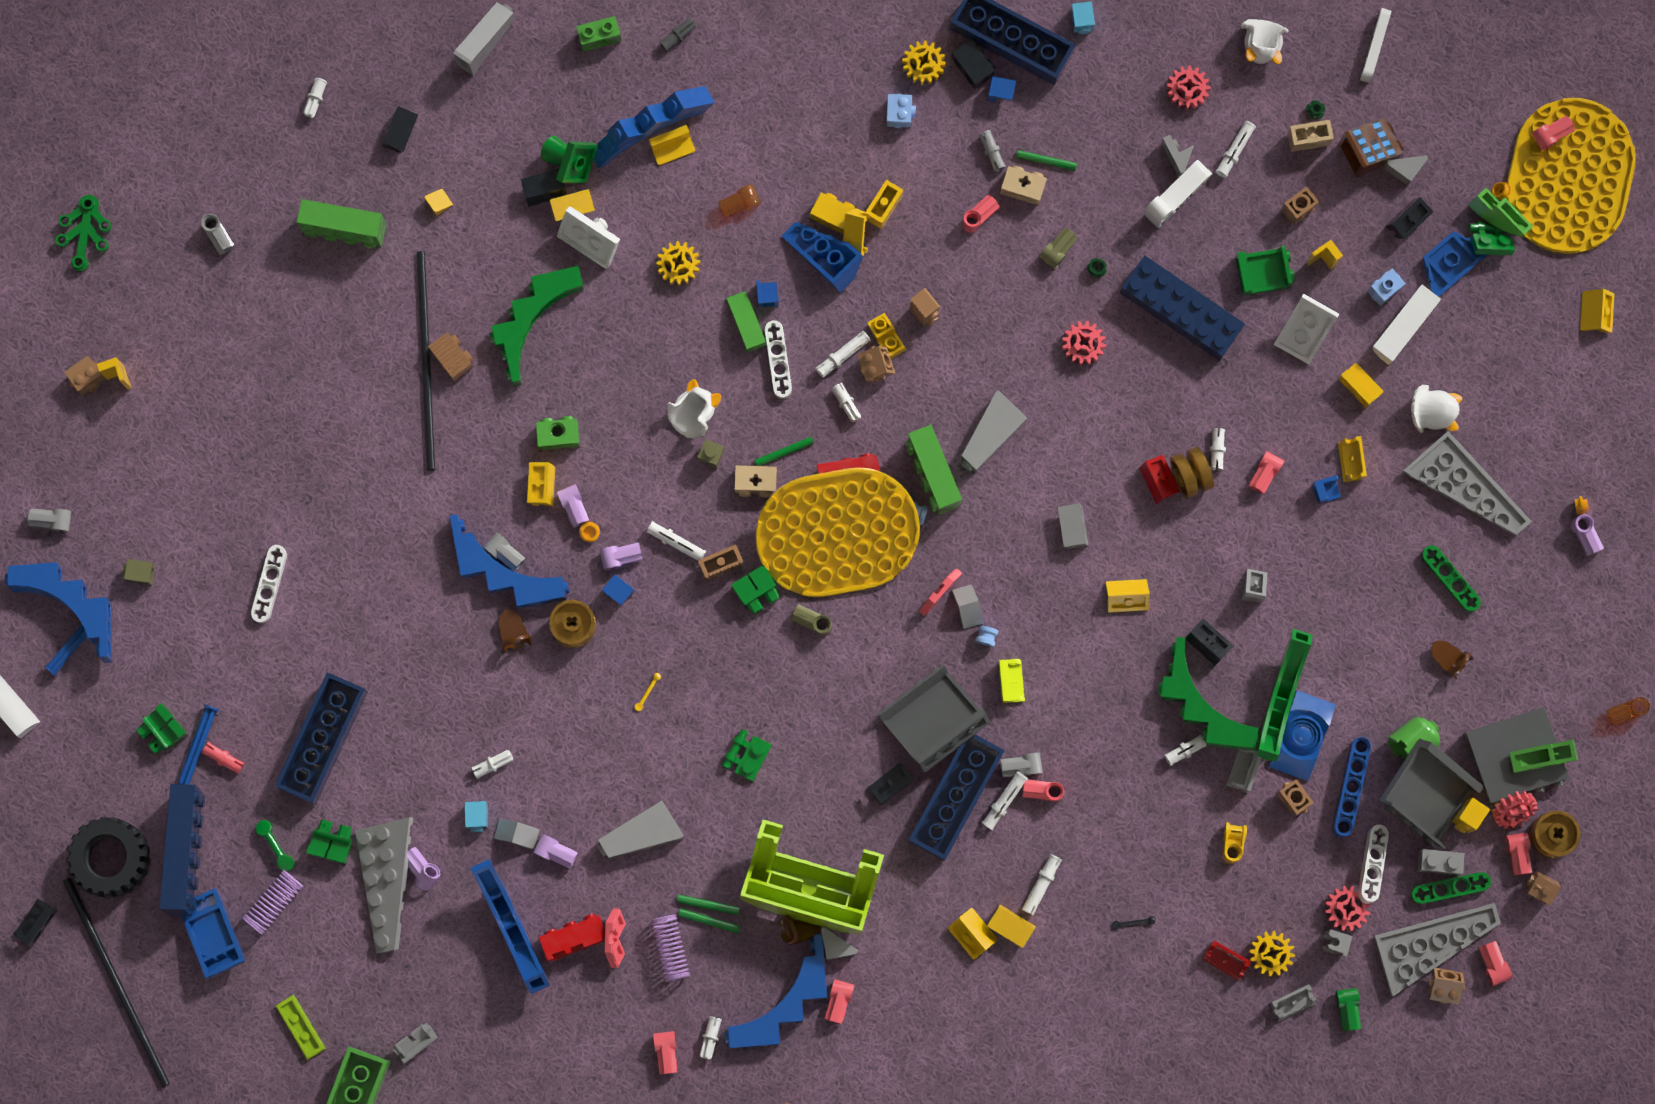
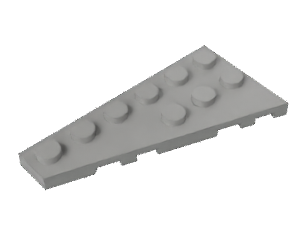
M1449 431L1402 471L1404 474L1514 536L1532 522Z
M413 817L355 830L376 954L399 949L400 915L404 906L402 897L403 891L406 888L409 861L407 852L408 844L411 843V836L409 834L410 825H413Z
M1495 903L1374 936L1391 997L1499 925L1501 922Z

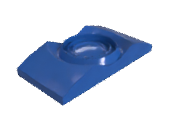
M1296 690L1286 722L1277 762L1271 760L1269 767L1308 782L1336 705Z
M214 888L194 897L197 899L196 911H193L192 916L181 917L206 979H209L246 961L218 890Z

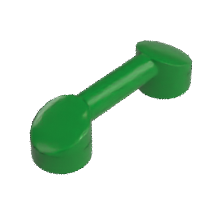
M268 820L259 821L256 825V833L264 837L277 857L278 868L286 872L291 871L295 866V861L291 856L284 854L271 832L273 831L272 823Z

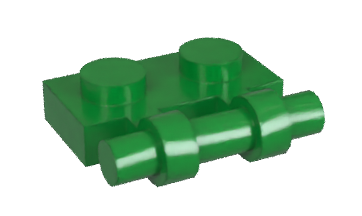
M1484 222L1470 223L1468 225V231L1475 232L1470 238L1475 254L1512 256L1515 252L1510 235H1502V233H1507L1506 231L1492 224H1484Z
M741 729L738 736L735 735L730 751L726 752L724 756L726 759L722 766L730 769L732 763L738 765L735 773L754 782L772 744L756 736H753L751 742L745 740L748 732ZM741 746L747 748L742 759L736 756Z

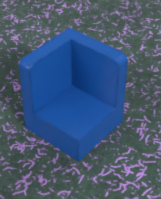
M992 76L988 101L996 102V98L1012 101L1016 81Z
M756 280L759 308L779 306L777 283H760V280Z
M1337 475L1315 481L1312 484L1317 504L1341 497L1337 485Z
M615 574L602 589L603 594L609 598L611 597L620 605L626 601L630 594L633 595L635 593L631 586Z

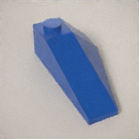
M795 222L782 235L839 293L855 279L863 256L848 242H842L833 238V236L822 234L798 222Z

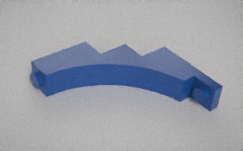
M458 514L450 516L462 578L486 574L490 594L514 589L518 609L567 599L566 594L570 593L568 582H564L562 577H530L509 570L495 561L481 547L473 532L462 533L466 531L464 519L460 520Z
M57 562L8 566V573H5V584L12 592L35 593L63 604L79 618L90 642L97 644V657H100L103 663H112V604L107 597L87 599V586L83 580L62 581V568Z
M822 934L814 935V940H810L811 953L815 952V956L804 957L798 978L787 996L762 1017L745 1024L728 1027V1031L724 1032L725 1044H729L730 1048L779 1045V1023L804 1021L802 1000L827 998Z

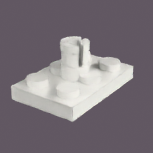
M571 206L565 211L557 234L558 238L605 269L610 266L620 241L618 237L607 231L608 225L602 218L598 219L597 217L592 221Z
M1303 294L1274 345L1310 364L1339 314Z

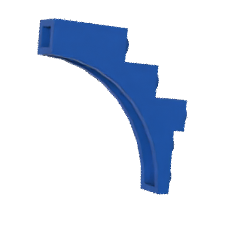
M706 86L673 92L663 103L648 105L635 117L618 120L607 130L608 134L597 143L598 148L594 158L597 167L603 168L622 152L649 135L678 121L703 114L715 103Z
M490 859L471 867L472 874L491 908L530 994L550 986L536 950L515 910L505 885L498 876Z

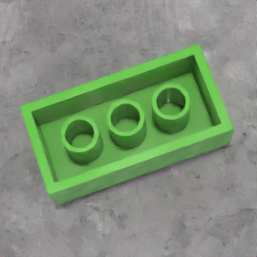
M302 199L297 218L298 226L307 237L316 238L319 235L324 236V239L328 241L341 239L344 240V243L356 245L357 242L363 243L367 248L375 249L376 246L382 247L386 222L381 213Z
M932 425L908 433V440H906L907 444L905 446L909 456H914L913 466L917 475L921 473V486L924 493L928 492L930 495L928 502L932 512L936 511L937 515H941L961 507V495Z
M348 1047L327 1104H375L391 1061L353 1047Z

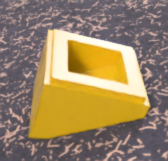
M443 189L424 197L436 216L453 206Z

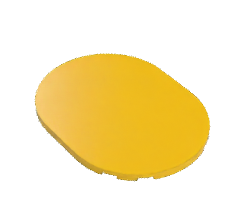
M1564 98L1547 103L1537 109L1526 120L1519 131L1507 178L1508 186L1511 187V193L1507 200L1533 226L1524 236L1545 250L1563 254L1588 251L1606 241L1618 228L1623 219L1635 169V147L1625 124L1607 107L1588 99ZM1565 116L1570 118L1574 124L1575 131L1558 140L1550 148L1541 151L1531 133L1541 126L1550 125Z
M849 468L809 475L784 484L766 501L756 525V547L762 565L767 568L771 577L787 590L809 597H824L865 590L887 583L909 564L919 541V516L916 506L906 489L894 478L880 471L868 468Z

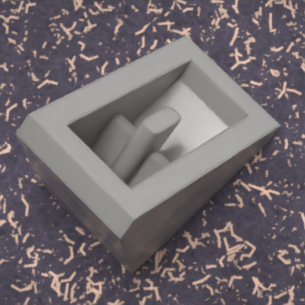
M1425 155L1388 160L1384 168L1408 186L1428 158Z
M1247 569L1241 600L1263 603L1266 598L1267 588L1266 572Z
M972 584L953 589L952 592L963 629L983 624L979 601Z
M499 819L494 839L534 849L540 829L515 821Z
M825 927L822 928L821 933L827 960L857 954L858 950Z

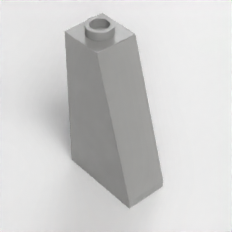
M496 2L454 51L453 55L457 65L471 75H475L514 21L513 10L508 5H501Z
M999 390L994 394L962 454L961 460L963 462L961 464L969 472L973 470L976 473L1027 422V417Z
M660 801L598 840L600 845L597 847L603 857L607 855L609 859L678 841L683 839L684 835L663 801Z

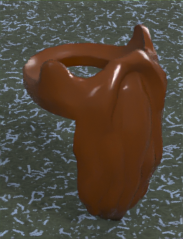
M505 609L499 619L504 652H507V648L514 650L522 648L525 643L532 645L531 637L527 634L521 617L514 610Z
M1437 640L1432 642L1431 653L1434 660L1455 679H1458L1456 673H1460L1465 668L1466 662L1474 659L1471 653L1467 651L1461 652L1447 641Z
M785 915L777 921V925L782 928L781 938L787 945H794L808 940L818 933L820 926L800 920L792 921L789 915Z

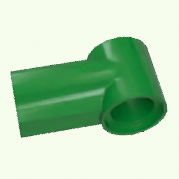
M1358 989L1336 990L1335 996L1338 998L1336 1004L1337 1008L1340 1009L1342 1031L1361 1029Z

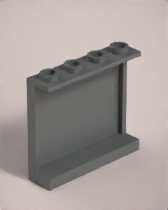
M944 664L934 669L930 675L918 681L913 688L906 693H902L897 700L885 706L878 713L883 724L924 773L991 723L985 711L975 704L949 674Z
M1544 707L1463 734L1465 742L1468 741L1488 798L1487 805L1493 803L1495 807V804L1501 802V798L1506 799L1508 794L1513 796L1517 791L1519 794L1523 791H1532L1533 794L1545 791L1544 787L1552 785V788L1564 785L1563 780L1569 778L1565 764L1517 773L1513 771L1509 752L1557 743Z
M1419 738L1379 801L1385 805L1384 809L1392 815L1396 814L1399 817L1397 819L1405 826L1412 827L1411 832L1419 837L1423 836L1425 838L1424 842L1432 848L1438 846L1445 849L1446 846L1440 842L1441 838L1470 793L1474 791L1480 794L1484 786L1432 742Z

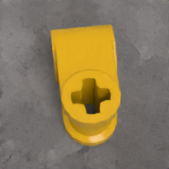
M1229 822L1225 823L1222 857L1225 862L1234 864L1242 857L1247 825L1241 827L1230 825ZM1229 848L1237 851V858H1230L1227 851Z

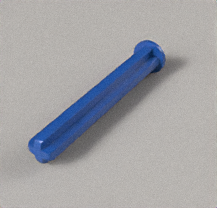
M82 624L47 666H43L53 675L57 676L56 673L86 639L87 634Z
M203 705L205 709L180 773L179 784H190L216 711L219 712V709Z

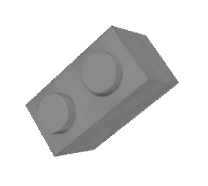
M1422 849L1418 854L1417 872L1462 875L1465 853Z

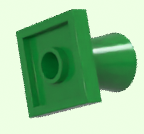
M551 136L542 146L541 159L544 162L560 166L556 180L562 183H586L598 145L593 142H568L566 144L557 136Z

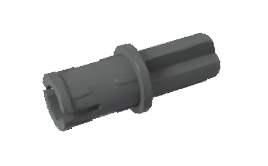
M690 18L686 19L676 29L673 28L672 32L661 40L659 44L668 52L679 41H683V38L696 27L695 23Z

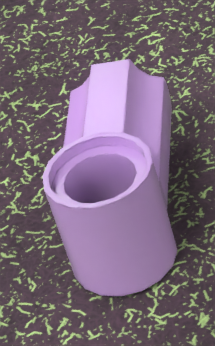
M576 484L557 492L563 508L568 513L573 528L580 527L585 522H590L581 502L583 500Z
M1583 514L1572 520L1571 529L1576 533L1586 556H1589L1604 548L1593 527V519L1589 515ZM1579 520H1583L1586 523L1585 530L1579 528Z
M639 542L621 547L611 546L600 550L604 571H610L614 567L618 569L622 565L643 560Z
M542 834L533 851L538 856H542L549 861L551 859L571 869L578 855L574 850L559 844L557 840Z
M416 847L411 848L407 852V857L409 858L408 867L416 876V886L421 890L427 891L431 889L439 878L440 870L436 865L428 863Z

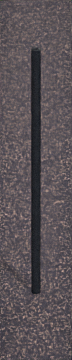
M418 251L417 267L427 471L435 470L430 349L428 347L425 252Z
M71 878L63 880L66 890L161 1086L164 1087L170 1084Z

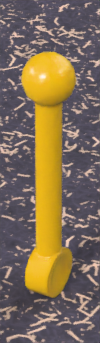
M659 673L653 675V680L639 703L635 704L637 711L643 709V703L655 683L661 679Z

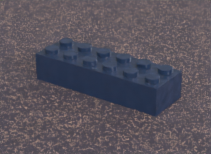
M963 0L950 23V30L969 40L972 39L974 43H978L980 46L1053 85H1056L1076 44L994 0Z
M1145 255L1120 290L1123 296L1219 361L1245 325L1244 322Z
M328 672L326 673L275 787L312 804H317L368 693L365 688Z
M976 734L959 746L908 842L945 862L1005 750Z
M170 784L160 910L169 916H192L193 911H196L197 907L194 890L198 889L199 883L198 877H196V869L200 868V857H197L198 848L201 849L202 837L199 836V830L203 828L204 818L201 815V807L205 806V795H202L201 790L196 785Z

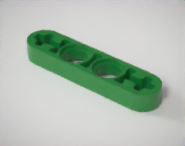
M1434 545L1427 546L1421 554L1423 562L1462 609L1466 612L1476 611L1481 604V600L1476 592L1438 547ZM1427 550H1429L1430 552L1434 551L1436 553L1434 555V558L1437 561L1440 558L1443 561L1440 562L1436 567H1434L1433 564H1435L1436 562L1433 558L1428 559L1426 557L1428 555ZM1443 565L1447 566L1450 570L1449 575L1445 577L1439 573V567ZM1453 582H1460L1463 585V590L1455 592L1452 589ZM1468 590L1469 593L1466 596L1470 600L1475 599V607H1468L1466 605L1468 600L1465 597L1460 599L1459 596L1463 595Z
M1484 872L1418 885L1411 890L1410 895L1414 903L1425 904L1485 891L1491 885V878ZM1479 876L1482 879H1486L1483 888L1478 884L1472 886L1474 890H1471V883L1468 878L1471 877V882L1479 880ZM1458 880L1466 883V890L1464 892L1456 890L1455 884ZM1441 884L1446 888L1444 896L1436 894L1435 888L1437 885ZM1428 886H1431L1433 899H1430L1431 895L1424 896L1423 900L1415 896L1418 893V889H1421V892L1429 891Z

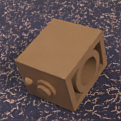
M1305 187L1286 201L1281 210L1294 225L1302 221L1306 215L1311 214L1319 202L1314 194Z
M874 346L865 352L857 354L860 361L859 368L866 381H883L886 377L895 374L887 347Z
M88 355L64 372L69 378L68 383L70 386L74 387L76 392H79L81 395L88 391L96 390L99 387V383L105 379L98 370V363L93 362Z
M1297 779L1291 783L1286 782L1282 785V790L1276 793L1293 817L1299 813H1306L1308 807L1314 803Z
M1537 870L1534 875L1531 874L1526 882L1528 894L1549 905L1553 903L1561 889L1559 882Z
M1440 968L1433 969L1431 979L1428 981L1430 1000H1435L1442 1004L1451 1003L1459 1005L1462 992L1465 990L1463 973Z

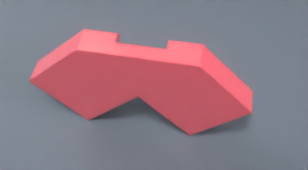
M955 569L927 599L919 611L924 617L955 584L962 572Z
M612 909L605 927V954L611 968H618L625 955L619 937L626 923L620 909Z

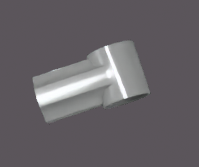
M207 214L202 218L201 225L219 255L225 254L235 247L216 215ZM209 221L217 222L216 226L212 229L206 227Z
M30 509L28 526L47 528L59 532V530L69 532L71 511L64 509H53V511Z
M498 532L483 547L495 559L502 561L514 572L526 560Z
M1040 753L1000 759L1002 777L1015 776L1017 771L1024 776L1043 774Z

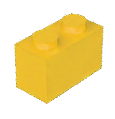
M886 180L866 211L870 213V218H867V221L882 229L903 197V189Z
M821 192L810 212V218L844 235L845 213L854 210L855 206L849 202L842 203L838 201L837 197L833 194Z
M1470 798L1465 801L1452 822L1456 824L1454 827L1464 834L1465 832L1471 833L1478 829L1490 809L1476 799Z

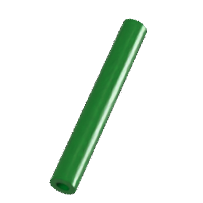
M1018 150L1016 157L1074 171L1077 166L1075 162Z
M810 436L755 459L756 465L762 466L814 444L813 439Z
M680 894L677 897V903L738 915L739 907Z
M681 908L678 914L682 918L739 933L740 925Z

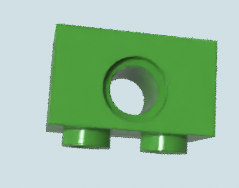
M615 16L576 26L583 52L622 42Z
M572 416L561 417V420L553 421L552 418L541 419V422H536L539 450L580 446L578 421L573 419ZM556 428L563 429V434L559 437L552 435Z

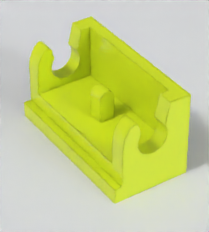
M999 660L1002 703L1025 702L1021 660Z

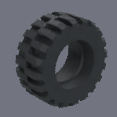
M100 817L98 820L88 821L89 824L86 826L82 825L79 827V832L73 834L71 837L73 840L72 844L68 845L66 850L69 851V856L66 857V863L69 864L67 870L69 875L73 876L74 883L80 886L83 891L103 898L122 897V894H129L134 891L133 888L139 886L142 883V877L147 875V864H150L151 860L148 857L150 848L146 845L147 840L139 832L140 830L130 823L114 817ZM105 838L119 840L125 846L127 852V859L123 869L113 877L99 876L92 870L90 865V854L93 847Z

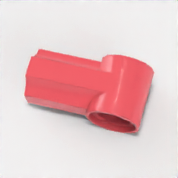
M1565 116L1550 125L1541 126L1532 132L1531 135L1540 150L1544 151L1556 144L1558 140L1573 133L1575 128L1572 120Z
M987 195L974 208L964 214L962 226L965 231L970 233L976 232L1000 208L992 196ZM974 218L977 223L969 224L967 219Z
M1266 451L1258 465L1257 472L1250 481L1249 487L1264 495L1273 477H1276L1284 460Z
M1027 780L1024 783V798L1049 800L1052 802H1058L1063 798L1064 788L1058 782ZM1058 787L1061 794L1058 797H1051L1049 789Z
M1528 833L1506 835L1505 843H1508L1506 849L1508 854H1510L1513 875L1532 873Z
M1496 941L1478 947L1486 966V975H1489V982L1492 986L1513 978L1507 962L1503 960Z
M834 979L829 996L830 1002L825 1016L826 1020L842 1024L847 1004L850 1003L854 984Z
M675 1032L653 1033L659 1074L676 1073Z

